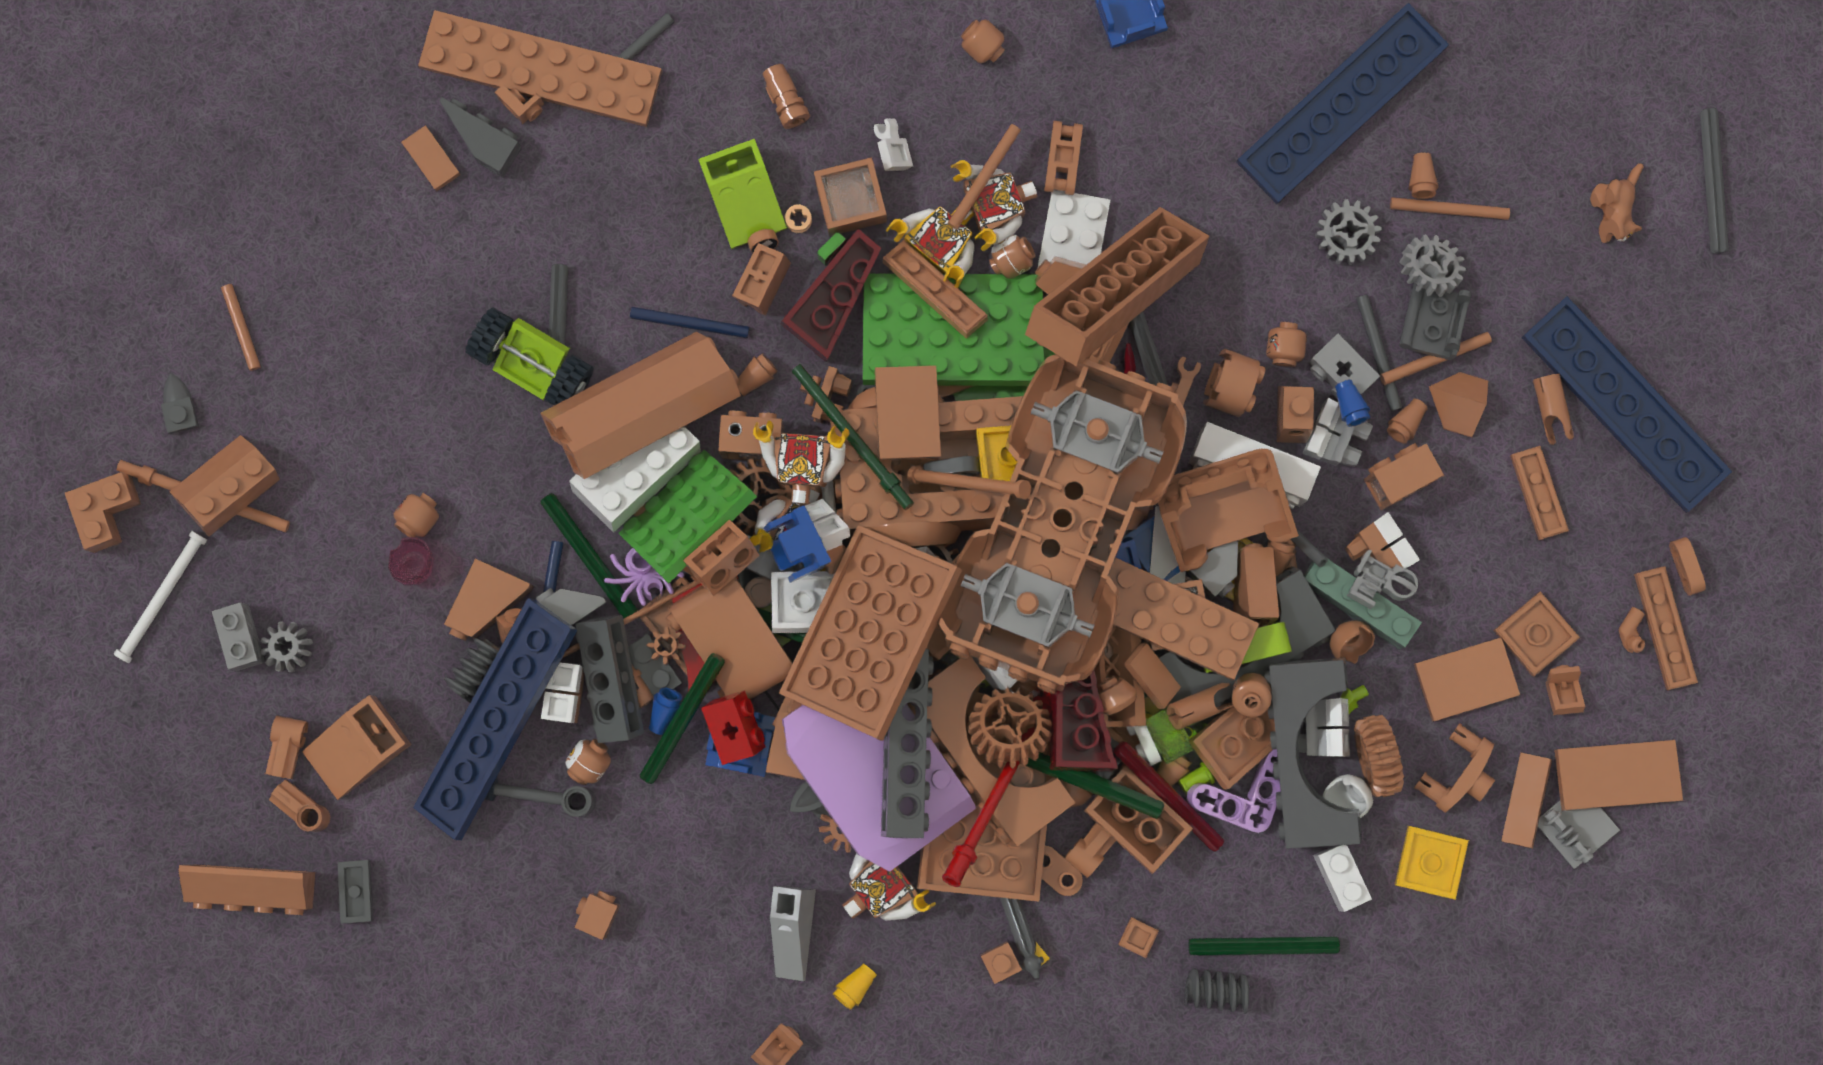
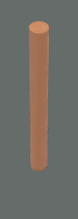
M1014 124L1009 126L947 224L950 227L958 230L1020 133L1021 129Z
M1391 197L1390 209L1504 220H1509L1510 208L1394 197Z
M1485 332L1462 341L1457 356L1491 343L1492 338L1490 334ZM1427 355L1380 374V380L1383 385H1387L1447 360Z

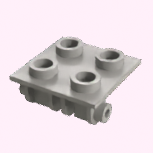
M1560 800L1540 816L1538 828L1573 869L1582 862L1587 863L1591 860L1593 853L1620 831L1602 808L1562 811Z

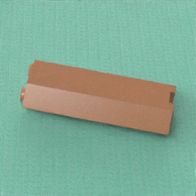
M695 332L540 414L551 439L563 447L573 472L586 479L740 397L741 394L737 387L740 385V382L734 370L728 367L717 351L713 340L710 337Z

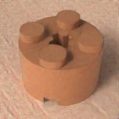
M1224 348L1219 356L1224 357L1221 364L1214 363L1204 392V395L1209 396V399L1203 400V404L1240 417L1245 411L1251 412L1256 400L1253 391L1256 383H1261L1265 374V367L1260 366V362L1256 359Z

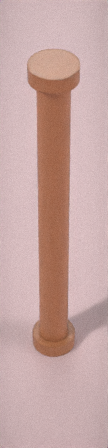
M912 466L908 471V481L911 484L918 485L925 482L1013 494L1019 499H1027L1031 493V485L1027 480H1018L1017 482L928 471L923 470L920 466Z

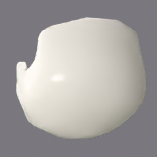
M1350 774L1335 778L1323 793L1324 799L1337 806L1359 809L1360 818L1367 814L1373 805L1372 792L1362 778Z

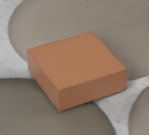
M1131 917L1118 945L1146 958L1159 930Z

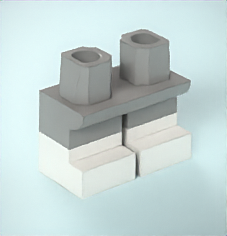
M1327 398L1323 403L1302 454L1334 466L1341 463L1355 467L1358 464L1362 451L1349 446L1348 443L1351 436L1366 441L1373 425L1366 421L1360 425L1348 427L1346 421H1342L1339 403Z
M1336 698L1318 701L1309 710L1303 721L1306 722V734H1299V752L1307 753V756L1350 757L1349 729H1322L1323 727L1349 726L1348 699Z

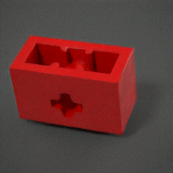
M745 690L714 699L701 708L722 765L755 756L765 748L763 731L757 725L753 704L747 698Z

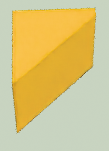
M1035 941V955L1044 959V962L1041 963L1042 966L1050 958Z

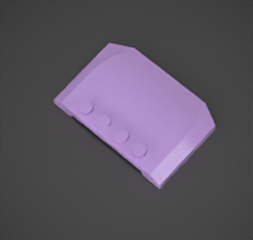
M905 704L902 708V715L906 720L911 721L915 715L908 705ZM801 705L782 719L787 754L857 855L889 872L976 809L971 796L931 738H926V750H930L931 753L930 768L925 771V781L930 784L929 800H925L924 813L929 815L928 831L924 832V838L881 837L884 739L880 741L805 705ZM906 734L901 740V746L906 752L912 751L915 746V741L909 734ZM909 766L903 767L900 772L901 780L906 784L910 783L914 777V772ZM908 797L900 801L899 809L902 814L908 815L913 809V803Z

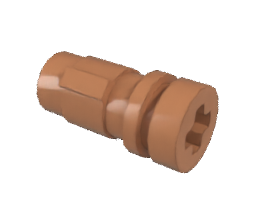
M777 64L766 69L763 72V77L767 83L765 88L772 103L777 105L776 112L780 116L783 128L791 129L806 122L810 118L807 107L804 106L803 98L798 97L795 85L787 73L784 64Z

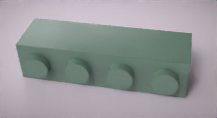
M1329 559L1322 567H1318L1312 562L1304 574L1313 592L1354 620L1367 623L1373 633L1399 650L1407 646L1422 623L1377 592L1372 599L1376 604L1371 610L1349 598L1347 594L1356 577Z

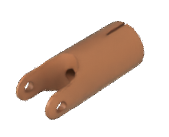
M1552 374L1534 379L1533 383L1548 442L1551 445L1556 443L1552 428L1556 417L1562 422L1566 437L1572 440L1574 433L1560 374Z
M1220 683L1168 704L1167 715H1171L1168 718L1172 726L1180 730L1233 707L1232 702L1216 707L1214 704V695L1217 691L1228 687L1230 684Z

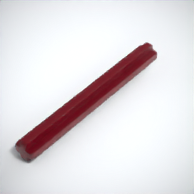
M1121 741L1114 748V754L1146 786L1193 828L1191 831L1210 850L1214 852L1219 850L1224 844V839L1127 742Z

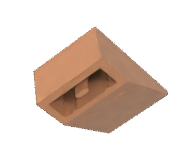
M369 695L343 714L306 747L302 753L336 799L339 800L412 744L378 698Z

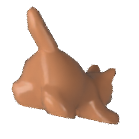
M1641 163L1631 170L1627 180L1614 179L1609 184H1598L1591 193L1590 201L1592 206L1601 208L1604 213L1599 226V235L1603 243L1609 242L1612 236H1615L1618 241L1624 242L1635 232L1642 230V227L1636 225L1631 217L1632 206L1635 200V185L1644 168Z

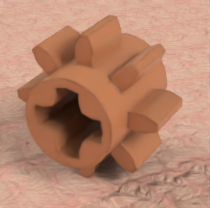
M665 627L664 634L659 635L655 631L652 632L656 639L654 643H648L647 647L655 649L656 652L651 658L657 660L659 657H662L665 666L668 665L671 658L680 661V657L677 654L679 650L686 649L685 645L678 644L677 642L682 636L681 633L678 632L672 636L668 627ZM663 640L666 642L673 640L671 643L673 650L670 653L666 650L660 652L662 649L660 643Z

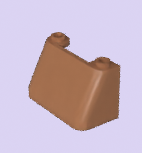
M1256 449L1173 476L1164 496L1158 502L1160 514L1180 572L1200 568L1208 559V549L1265 532L1269 540L1277 543H1283L1299 536L1274 455L1269 449Z
M737 577L731 580L714 596L701 585L669 606L671 614L667 616L676 631L682 628L704 663L712 653L721 656L725 660L723 667L716 677V681L721 687L717 691L720 697L745 690L747 698L751 700L786 679L793 662L784 652L783 647L756 609L744 588H742Z

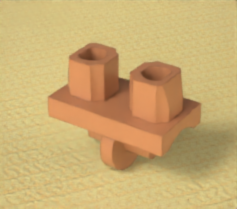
M829 366L821 389L830 400L833 392L848 397L853 382L851 379L839 374L837 368ZM813 376L814 381L819 386L822 378ZM801 384L800 391L807 394L804 404L813 406V397ZM816 402L812 414L813 421L821 424L823 420L830 422V418ZM834 404L838 410L844 409L843 406Z

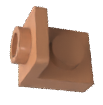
M503 84L495 91L498 100L522 124L527 120L530 122L535 120L543 110L541 108L544 105L543 100L537 93L523 105L526 100L515 88L510 91Z

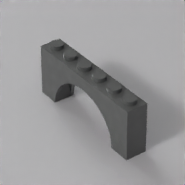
M1291 566L1276 576L1279 618L1273 624L1285 622L1292 652L1241 664L1235 679L1231 680L1215 672L1206 673L1205 669L1186 665L1170 651L1165 649L1157 650L1154 653L1181 686L1169 704L1217 684L1229 683L1228 687L1218 690L1214 695L1215 706L1228 703L1227 699L1232 697L1233 685L1242 675L1257 673L1265 677V671L1270 670L1269 665L1271 663L1297 661L1304 656L1303 651L1311 646H1320L1330 639L1329 635L1336 630L1300 569Z
M1346 657L1271 663L1269 665L1270 670L1265 671V679L1271 685L1272 701L1268 708L1269 719H1274L1275 731L1270 732L1271 748L1272 750L1277 749L1278 761L1273 762L1274 779L1280 780L1281 792H1276L1277 810H1283L1284 821L1279 822L1280 841L1285 840L1286 849L1360 844L1362 833L1359 809L1337 806L1318 794L1304 774L1298 746L1301 726L1309 710L1324 697L1348 689Z

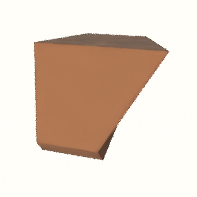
M1459 372L1429 386L1443 429L1472 438L1487 405L1488 380Z

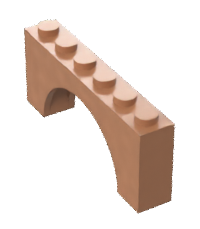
M968 655L967 659L958 657L928 679V688H932L933 698L932 705L927 706V719H931L932 723L931 740L944 752L942 756L951 769L955 768L962 777L960 782L969 795L973 793L979 801L977 808L981 811L997 778L990 774L977 760L966 734L965 716L969 699L975 688L986 678L973 658ZM907 703L908 707L915 715L916 710L914 706L910 703ZM1051 778L1040 785L1027 788L1009 784L991 817L997 826L995 833L1004 845L1009 843L1011 847H1018L1074 805L1075 801L1058 778Z

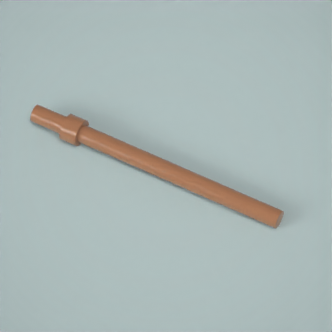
M120 460L117 465V471L138 478V482L148 486L154 484L171 491L181 483V481L157 473V469L146 465L140 467L124 460ZM249 506L237 514L285 533L290 525V521Z

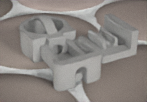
M1368 550L1363 554L1360 559L1361 562L1354 570V575L1357 578L1347 594L1349 598L1371 610L1376 604L1372 600L1376 592L1380 593L1382 591L1394 600L1405 601L1417 591L1418 579L1408 569L1402 568L1397 564L1390 568L1370 556L1372 550ZM1398 575H1403V576L1407 577V578L1409 579V581L1406 580V579H1404V578H1402V577H1400V576H1398ZM1393 580L1404 585L1411 592L1408 595L1398 594L1394 591L1391 581Z

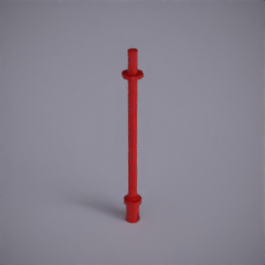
M1044 691L1041 697L1035 696L1033 702L1042 700V709H1048L1050 716L1051 693ZM1034 727L1028 729V732L1022 735V742L1028 740L1034 734ZM1016 761V766L1013 769L1009 765L1010 762H1006L964 844L954 847L952 851L953 858L942 875L943 881L953 887H960L969 866L975 864L977 860L975 848L1014 776L1020 761Z

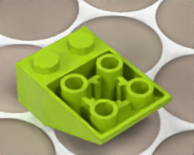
M755 139L698 159L731 249L747 244L749 237L759 230L771 229L777 233L787 229Z

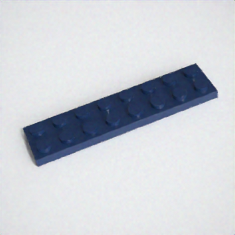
M1408 2L1238 158L1236 163L1278 204L1446 50L1449 44Z
M1568 296L1521 337L1555 374H1560L1562 382L1685 513L1694 508L1732 473L1730 468Z
M528 598L413 807L454 840L462 841L577 632L576 628L535 599Z

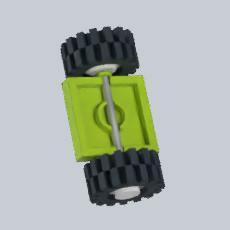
M494 307L487 310V313L482 316L481 321H478L477 327L472 331V336L468 339V345L465 348L466 354L486 366L494 362L496 356L499 355L492 369L493 371L540 399H545L546 402L553 406L585 390L594 371L593 366L573 354L565 362L564 360L570 348L520 318L514 321L513 318Z

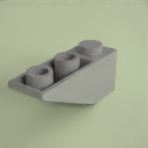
M789 885L773 886L770 923L776 977L798 981L806 980L816 889Z

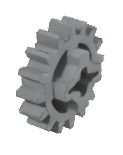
M1345 199L1342 207L1334 202L1331 205L1332 212L1326 209L1321 215L1325 220H1318L1316 226L1322 230L1315 234V238L1323 239L1318 248H1327L1329 250L1326 258L1329 259L1335 255L1337 256V264H1340L1345 258L1348 265H1352L1355 257L1360 262H1363L1366 259L1365 253L1373 254L1375 249L1372 245H1378L1381 240L1374 235L1379 233L1382 228L1374 226L1373 223L1378 219V216L1370 217L1368 215L1371 209L1370 206L1362 210L1360 209V201L1357 200L1353 206H1350L1348 199ZM1340 215V224L1330 227L1331 221ZM1355 216L1360 218L1364 223H1361L1359 220H1357ZM1345 227H1348L1349 231L1354 232L1351 238L1348 237V233L1342 232ZM1367 237L1365 244L1361 248L1356 249L1358 245L1357 240ZM1333 241H1336L1339 245H1341L1342 249L1337 247L1333 243Z
M1425 234L1420 240L1415 237L1402 252L1403 257L1399 263L1404 265L1401 273L1410 276L1407 280L1408 284H1417V292L1423 288L1426 289L1427 296H1431L1436 291V294L1442 297L1445 292L1452 293L1463 280L1462 275L1466 268L1460 265L1464 258L1455 255L1459 250L1457 247L1452 249L1448 247L1449 240L1441 243L1437 235L1432 240H1429V237Z

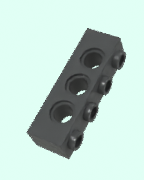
M615 615L592 618L575 624L577 629L576 639L580 646L582 667L588 688L587 697L591 704L594 720L593 729L598 743L625 741L644 734L623 616Z

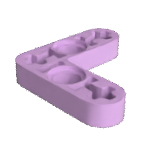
M1277 749L1272 750L1259 762L1246 799L1211 785L1198 783L1190 787L1187 792L1188 804L1197 811L1248 831L1264 832L1271 824L1277 807L1276 792H1281L1280 780L1265 776L1266 772L1274 774L1271 758L1277 757ZM1268 781L1271 783L1273 791L1271 796L1264 799L1260 795L1259 788L1263 782ZM1204 792L1205 796L1216 799L1214 805L1207 802L1200 803V800L1196 798L1197 794ZM1231 799L1236 805V810L1233 815L1227 817L1222 811V806L1226 800ZM1255 800L1268 804L1267 808L1255 805ZM1258 813V816L1262 818L1261 822L1254 823L1250 819L1251 814Z

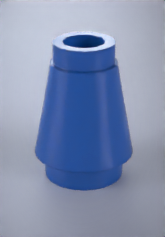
M1345 380L1338 383L1335 388L1342 421H1346L1348 427H1353L1369 420L1370 415L1368 412L1370 408L1353 384V381Z
M661 688L654 695L649 724L650 731L658 735L664 734L682 703V695L671 688Z

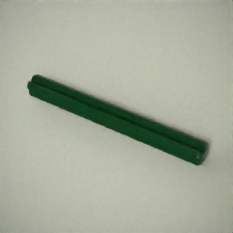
M552 493L545 496L540 501L541 505L623 618H626L637 612L638 609L629 597H627L625 602L621 601L625 591L619 584L604 582L605 578H615L557 497Z
M712 653L707 658L640 773V778L646 783L653 784L661 773L723 667L725 660L721 656Z
M1039 752L1036 761L1028 757L1027 767L1155 819H1158L1164 810V803L1162 801L1088 771L1050 770V756Z
M1338 937L1191 938L1188 942V951L1190 955L1334 954L1340 952V940Z

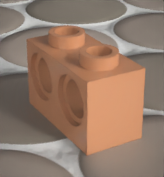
M728 520L683 561L694 577L714 596L760 555L748 536L731 520Z

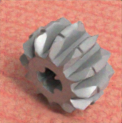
M278 622V632L276 629L269 627L267 631L272 637L270 639L261 638V642L268 644V648L260 650L261 655H270L265 662L266 665L272 666L276 663L275 670L278 672H282L286 666L288 672L291 673L295 672V663L300 667H304L306 663L301 658L302 655L312 656L311 651L304 650V646L313 644L312 639H303L308 631L305 628L297 631L298 624L295 622H291L288 628L285 622ZM285 640L292 643V649L288 648V651H290L288 654L281 651V645H285L283 643Z

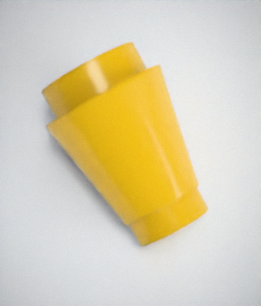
M863 963L835 986L837 989L834 991L833 996L851 1010L855 1005L859 1006L877 975Z

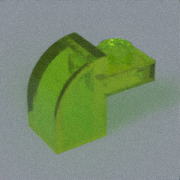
M1167 708L1146 719L1147 729L1165 764L1193 751L1188 741L1190 738L1185 729L1178 730L1172 726L1168 718L1171 715H1167Z

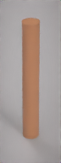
M224 285L221 287L249 371L259 369L261 365L233 285Z

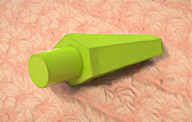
M1361 685L1352 691L1350 689L1343 691L1340 698L1348 699L1350 714L1358 708L1357 701L1367 697L1369 693L1365 686Z

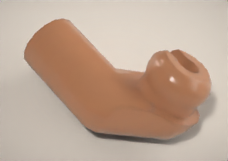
M1635 607L1630 609L1619 627V635L1623 647L1630 653H1639L1645 647V641L1641 639L1637 631V627L1645 614Z

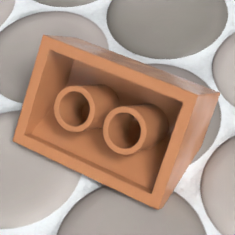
M240 435L169 491V493L209 537L280 479L275 468L258 449Z
M1124 766L1110 781L1162 801L1164 803V810L1161 816L1155 819L1099 795H1096L1084 811L1153 874L1193 828Z

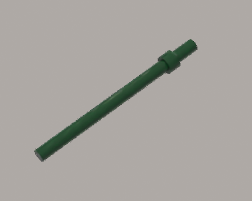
M801 364L796 366L792 373L842 433L845 428L849 430L848 442L879 478V485L887 494L891 493L904 510L909 509L914 502L900 486L901 481L898 477L885 468Z

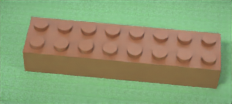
M1159 207L1037 303L1033 308L1025 335L1062 357L1063 360L1075 366L1079 365L1200 264L1210 236Z

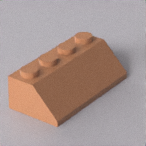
M196 864L179 865L184 902H193V908L212 909V904H224V910L242 911L243 906H254V912L273 913V908H285V914L303 915L304 909L313 908L316 872Z

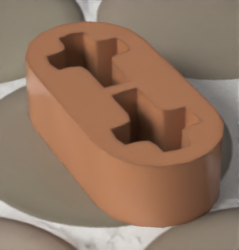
M1683 537L1671 541L1669 545L1685 592L1691 596L1705 591V580L1689 539Z

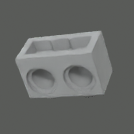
M240 602L212 611L228 670L239 671L265 663L264 656L260 654L262 649L249 605Z

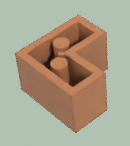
M123 472L65 493L84 550L93 553L122 543L113 514L141 504L132 477Z

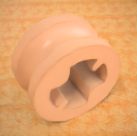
M800 204L793 205L786 211L785 222L788 229L792 232L803 233L810 228L812 216L807 207ZM795 212H802L803 217L807 218L805 223L801 222V226H795L794 220L790 219L792 214L796 216Z

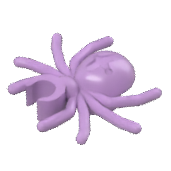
M633 548L627 553L625 558L629 571L619 564L615 554L610 555L614 566L625 576L631 577L621 579L605 578L604 582L611 584L633 582L621 597L622 602L626 601L628 595L636 586L637 596L642 606L646 605L642 588L644 589L645 597L651 601L652 596L649 592L651 588H658L662 596L664 584L670 594L674 593L672 585L668 584ZM680 572L677 576L683 578L684 573Z

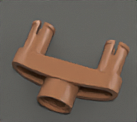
M1461 723L1456 727V732L1452 733L1449 740L1454 741L1471 753L1470 757L1472 759L1462 775L1457 779L1452 788L1450 786L1446 788L1425 772L1420 780L1429 787L1420 781L1414 787V789L1419 790L1436 802L1435 806L1445 813L1466 793L1480 802L1495 782L1494 778L1483 771L1493 750L1494 743L1485 737L1481 739L1462 726Z

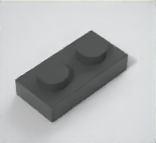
M646 634L628 647L632 665L636 670L639 669L642 675L640 676L653 695L658 693L661 688H671L674 690L683 684L670 664L664 665L662 657H659L657 660L651 658L656 651L647 647L648 643H654L649 634Z
M370 860L338 862L340 924L373 921Z

